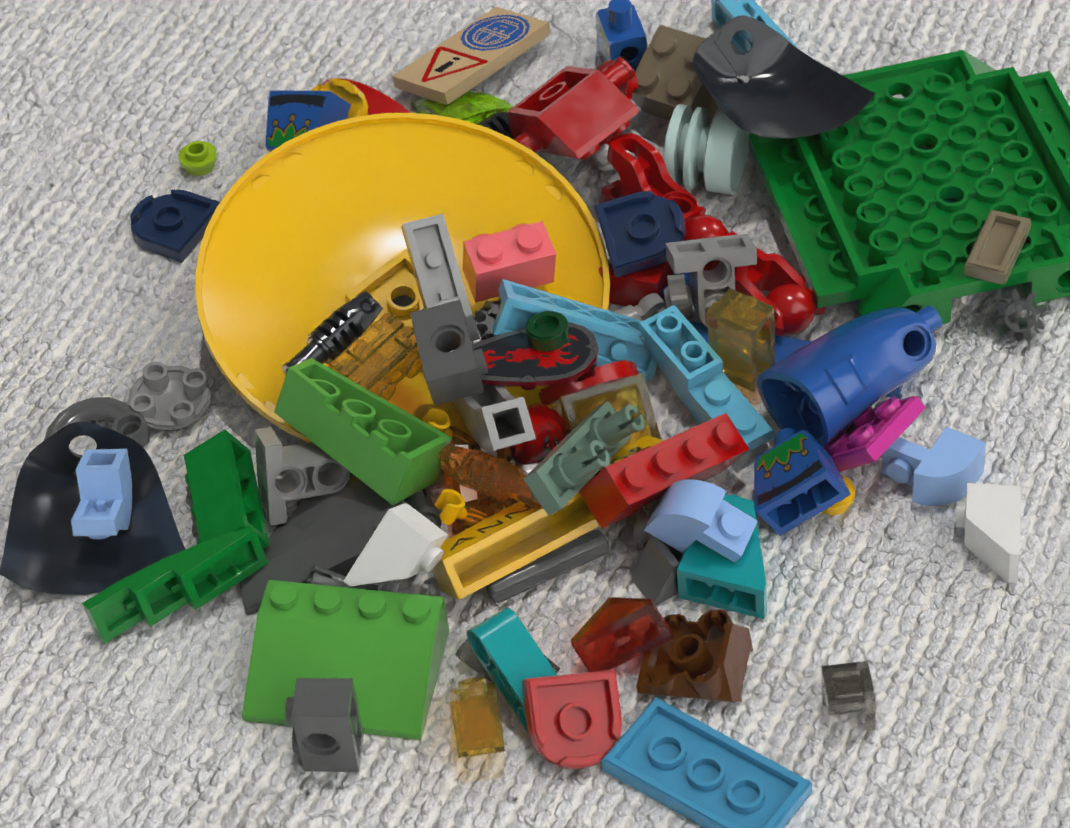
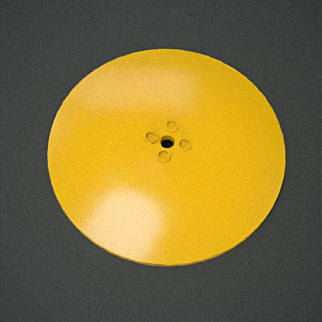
M381 113L332 122L307 131L266 154L234 183L217 206L206 227L199 248L195 271V297L199 323L206 345L217 367L232 388L247 404L268 421L287 433L309 443L311 441L274 413L286 377L282 365L292 359L307 345L308 335L337 308L367 291L382 306V311L366 330L364 336L336 362L324 363L323 365L422 421L431 408L444 410L449 415L451 421L448 428L473 443V449L470 452L480 450V446L468 431L454 401L434 406L426 383L410 313L422 310L424 307L402 234V224L439 214L444 215L472 314L475 316V311L483 308L486 300L475 303L462 270L463 241L471 240L481 234L490 235L510 230L520 224L529 225L541 221L544 223L556 252L555 276L553 283L534 288L608 310L610 292L609 265L604 242L595 219L572 185L550 163L512 138L487 127L460 119L420 113ZM602 267L603 277L599 273L598 268ZM397 296H409L414 302L409 306L401 307L394 304L392 300ZM500 296L488 299L487 301H498L500 299ZM549 385L536 386L533 390H524L521 386L504 387L515 398L524 396L526 406L534 403L542 404L539 392ZM557 404L549 405L547 407L552 409ZM450 443L445 458L454 456L452 443Z

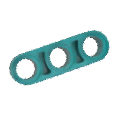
M506 607L467 630V638L474 653L528 732L522 680L526 678L556 676L557 673L520 618L511 608Z

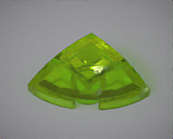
M469 91L449 105L424 97L411 102L412 108L417 113L440 115L474 124L482 122V120L490 117V115L497 111L506 112L513 108L511 104L498 97Z

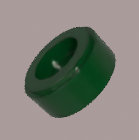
M544 311L534 315L525 326L529 345L538 351L559 349L568 342L570 337L566 317L554 311Z

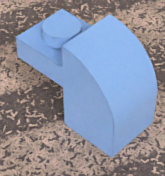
M949 427L943 430L931 449L898 437L882 454V474L896 482L912 486V502L928 506L947 505L966 496L967 483H976L983 474L986 442Z
M85 450L76 468L80 502L71 520L73 536L104 539L111 535H117L118 530H128L130 524L132 479L128 450Z
M685 479L673 483L660 496L644 531L681 553L697 540L735 563L742 556L758 520L722 500L726 493V490L705 481Z

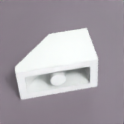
M967 483L966 501H957L956 527L965 528L964 546L1007 583L1017 584L1022 486Z
M407 503L388 509L343 582L352 587L405 579L423 571L428 573L443 556L444 551L440 547L448 534Z

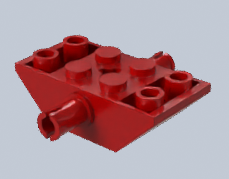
M620 57L602 72L595 69L566 66L507 111L514 140L535 153L540 151L581 160L592 156L599 150V143L609 135L614 136L624 131L631 123L629 120L640 112L636 105L618 89L635 77L633 69L626 60Z

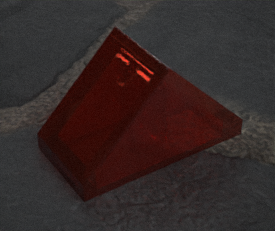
M608 597L572 637L571 645L589 672L612 670L673 639L674 635L652 599Z

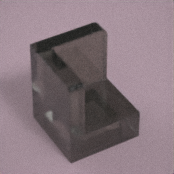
M868 661L821 666V698L823 706H827L828 715L862 712L865 731L875 730L876 697Z

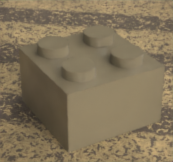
M659 25L635 71L638 90L633 89L632 100L643 112L670 121L673 111L678 104L691 106L693 112L697 107H703L707 109L709 124L711 123L719 106L701 82L693 67L694 54L706 38Z

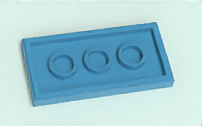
M657 697L653 699L601 760L602 770L704 828H784L812 793L811 781Z

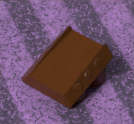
M722 609L707 611L697 622L687 621L685 616L681 614L667 615L661 620L652 619L636 685L637 692L641 694L742 702L741 690L750 651H753L749 628L733 624L727 612Z

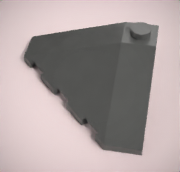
M351 472L349 481L340 491L333 494L299 499L297 508L289 516L287 523L279 524L269 536L270 546L263 549L269 563L239 582L246 613L251 614L259 611L268 580L306 583L313 565H318L320 568L347 576L388 509L399 506L403 502L400 501L394 505L390 504Z

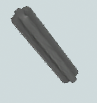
M600 530L591 532L486 586L487 593L494 603H501L608 554L610 551L608 541Z

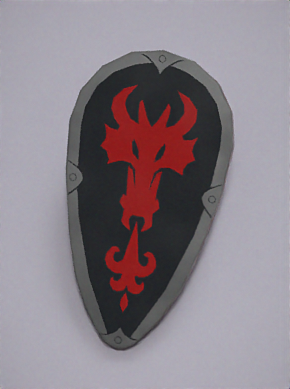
M568 322L570 331L568 342L561 348L553 351H538L532 348L528 343L525 328L479 341L473 344L474 350L482 348L488 373L481 375L483 384L521 386L524 390H533L536 386L558 385L573 381L587 373L597 361L599 348L596 338L586 327Z

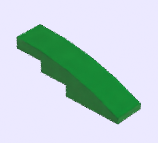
M248 526L204 541L166 557L118 581L81 604L97 637L106 644L141 620L151 627L187 603L197 610L269 562L255 529Z

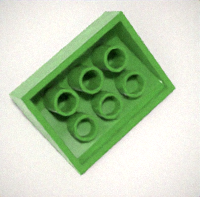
M268 580L257 615L242 710L243 721L287 725L285 719L287 697H294L297 678H353L364 734L422 740L450 631L444 597Z

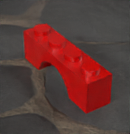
M724 413L606 466L581 488L579 493L601 529L633 515L645 505L660 497L676 481L685 479L705 481L722 473L745 454L749 448L727 413Z

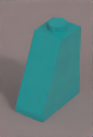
M732 494L724 495L722 500L756 519L753 500L744 499ZM757 524L742 556L735 563L695 540L685 550L677 569L678 597L765 619L767 614V584Z

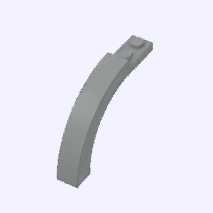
M439 214L402 224L401 230L423 303V309L460 300L465 316L471 315L472 311L444 215ZM481 337L478 340L472 341V343L475 344L479 341H482ZM483 384L485 392L453 400L468 431L485 451L491 452L536 439L524 396L515 398L504 386Z

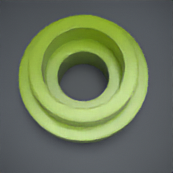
M193 141L180 150L178 158L180 165L188 174L203 176L214 169L215 162L217 161V151L211 143Z

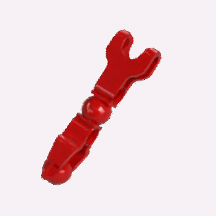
M626 133L615 136L610 140L607 160L618 172L621 180L601 188L599 204L633 193L650 191L654 192L657 196L673 200L679 205L686 225L684 241L737 235L734 231L728 232L721 220L705 215L706 209L703 206H698L696 199L670 177L659 151L642 137L633 133ZM625 150H627V151L632 152L633 154H635V155L637 156V159H636L635 157H633L631 154H629L628 152H626ZM756 247V265L734 267L735 313L755 326H763L771 333L781 337L782 335H798L804 332L812 323L815 315L825 313L826 307L817 308L814 293L805 286V279L782 256L775 253L766 254ZM720 260L708 262L703 270L709 271L718 266ZM766 290L769 291L767 297H765L760 291Z

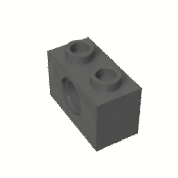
M456 300L410 313L426 383L434 406L485 392L481 375L488 373L482 348L474 350L472 341L480 339L474 315L465 316L461 301Z
M297 678L294 697H287L285 719L287 725H293L292 749L294 753H300L304 772H359L364 731L353 678Z

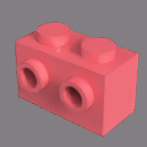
M543 221L529 225L520 224L510 230L490 235L481 234L471 240L463 241L462 270L475 303L499 297L498 289L502 279L532 288L554 282L556 252Z

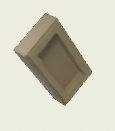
M991 210L965 263L964 275L1005 285L1031 230V219Z

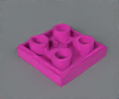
M893 396L885 400L877 408L873 409L870 406L852 422V425L846 432H840L824 448L830 454L839 472L876 462L926 407L918 396H911L899 401Z

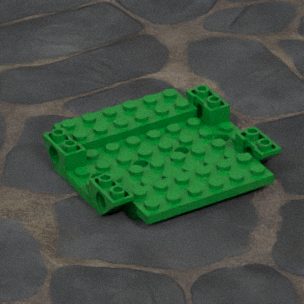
M964 50L843 75L876 94L859 115L836 129L797 138H768L748 134V147L808 287L814 293L817 308L865 298L858 305L859 316L892 307L906 308L916 313L930 305L939 313L942 324H945L951 320V302L953 298L1020 284L1026 297L1033 290L1036 291V296L1033 300L1035 303L1070 296V106L1051 71L1019 77L1014 67L995 70ZM901 94L904 98H895L893 96ZM922 145H926V146H927L928 148H930V149H929V150H923V149H919V148H917V147L922 146ZM947 198H953L959 202L947 203L943 200ZM991 210L1031 219V230L1005 285L964 275L965 263Z

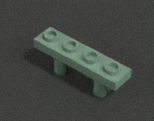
M608 400L595 407L523 479L530 488L533 498L541 504L548 516L561 510L601 468L608 466L610 458L632 436L631 434L644 429L645 421L642 414L630 420L631 416L639 411L637 407L629 404L616 413Z

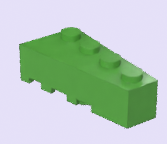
M313 358L288 368L274 413L392 505L437 482L452 437Z

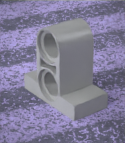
M748 234L666 243V259L674 274L690 273L692 305L705 326L719 329L731 323L735 316L734 267L757 264V249ZM720 260L718 266L709 271L703 270L708 262ZM721 299L716 307L705 308L709 301Z
M272 427L254 429L258 490L263 514L270 526L287 523L286 501L333 494L344 488L349 481L350 471L313 442L282 447V443ZM332 463L327 470L318 472L324 464ZM290 469L289 474L285 477L276 479L280 472Z

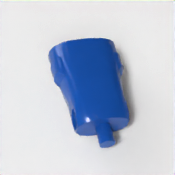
M927 305L916 313L906 308L892 307L854 318L796 350L760 373L756 382L761 400L781 430L784 428H793L798 432L807 430L822 446H825L875 402L918 375L933 360L936 352V341L932 332L942 326L941 317L932 306Z

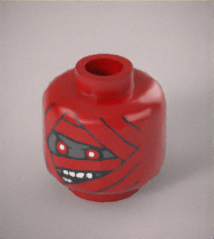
M534 403L527 406L536 439L502 448L506 455L513 457L514 460L522 465L542 461L566 435V428L562 417L557 411L550 409L544 404Z

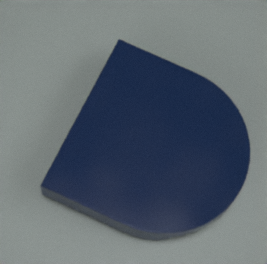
M178 189L171 190V194L156 198L150 195L140 201L131 213L130 220L133 238L141 248L182 263L203 239L206 227L220 202Z
M637 192L594 205L616 278L666 262V243L684 241L686 225L679 205L673 200L655 195L654 192Z

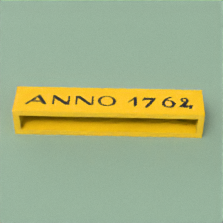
M646 435L619 449L610 458L609 465L664 440ZM601 468L592 478H594L604 468ZM579 492L561 510L550 516L531 495L444 540L440 547L444 551L443 556L431 571L439 590L460 600L600 525Z

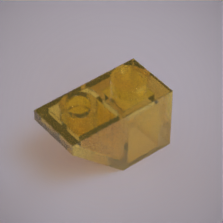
M485 677L468 678L458 681L459 688L450 689V703L458 758L505 751L496 684H486Z

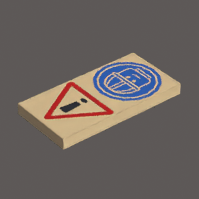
M495 7L393 75L394 86L400 90L449 105L551 34L549 22Z

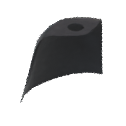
M746 15L737 16L717 29L697 48L693 57V67L697 76L709 91L720 110L740 129L760 137L797 138L836 129L859 115L876 94L811 58L768 25ZM745 30L751 34L753 45L751 50L745 55H737L732 51L731 40L737 32ZM747 75L749 76V82L740 83L736 77Z
M85 421L74 422L63 427L36 446L25 459L16 481L0 566V575L23 588L47 594L98 593L166 557L185 550L160 477L146 450L136 440L122 433ZM85 435L94 439L97 445L96 450H128L132 479V511L128 530H118L117 535H111L104 539L73 536L71 520L80 502L77 476L73 473L81 457L71 453L69 444L77 436Z

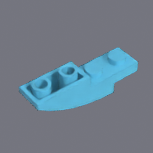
M675 305L639 323V329L659 367L699 425L727 413L749 448L745 454L772 440L773 429L724 374L723 360Z

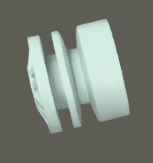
M678 104L673 111L664 141L663 160L666 164L667 172L677 184L681 185L684 182L685 188L694 190L699 184L702 173H704L707 191L735 195L739 190L745 170L749 132L740 129L721 110L717 111L711 126H709V116L706 108L697 107L693 112L691 106Z

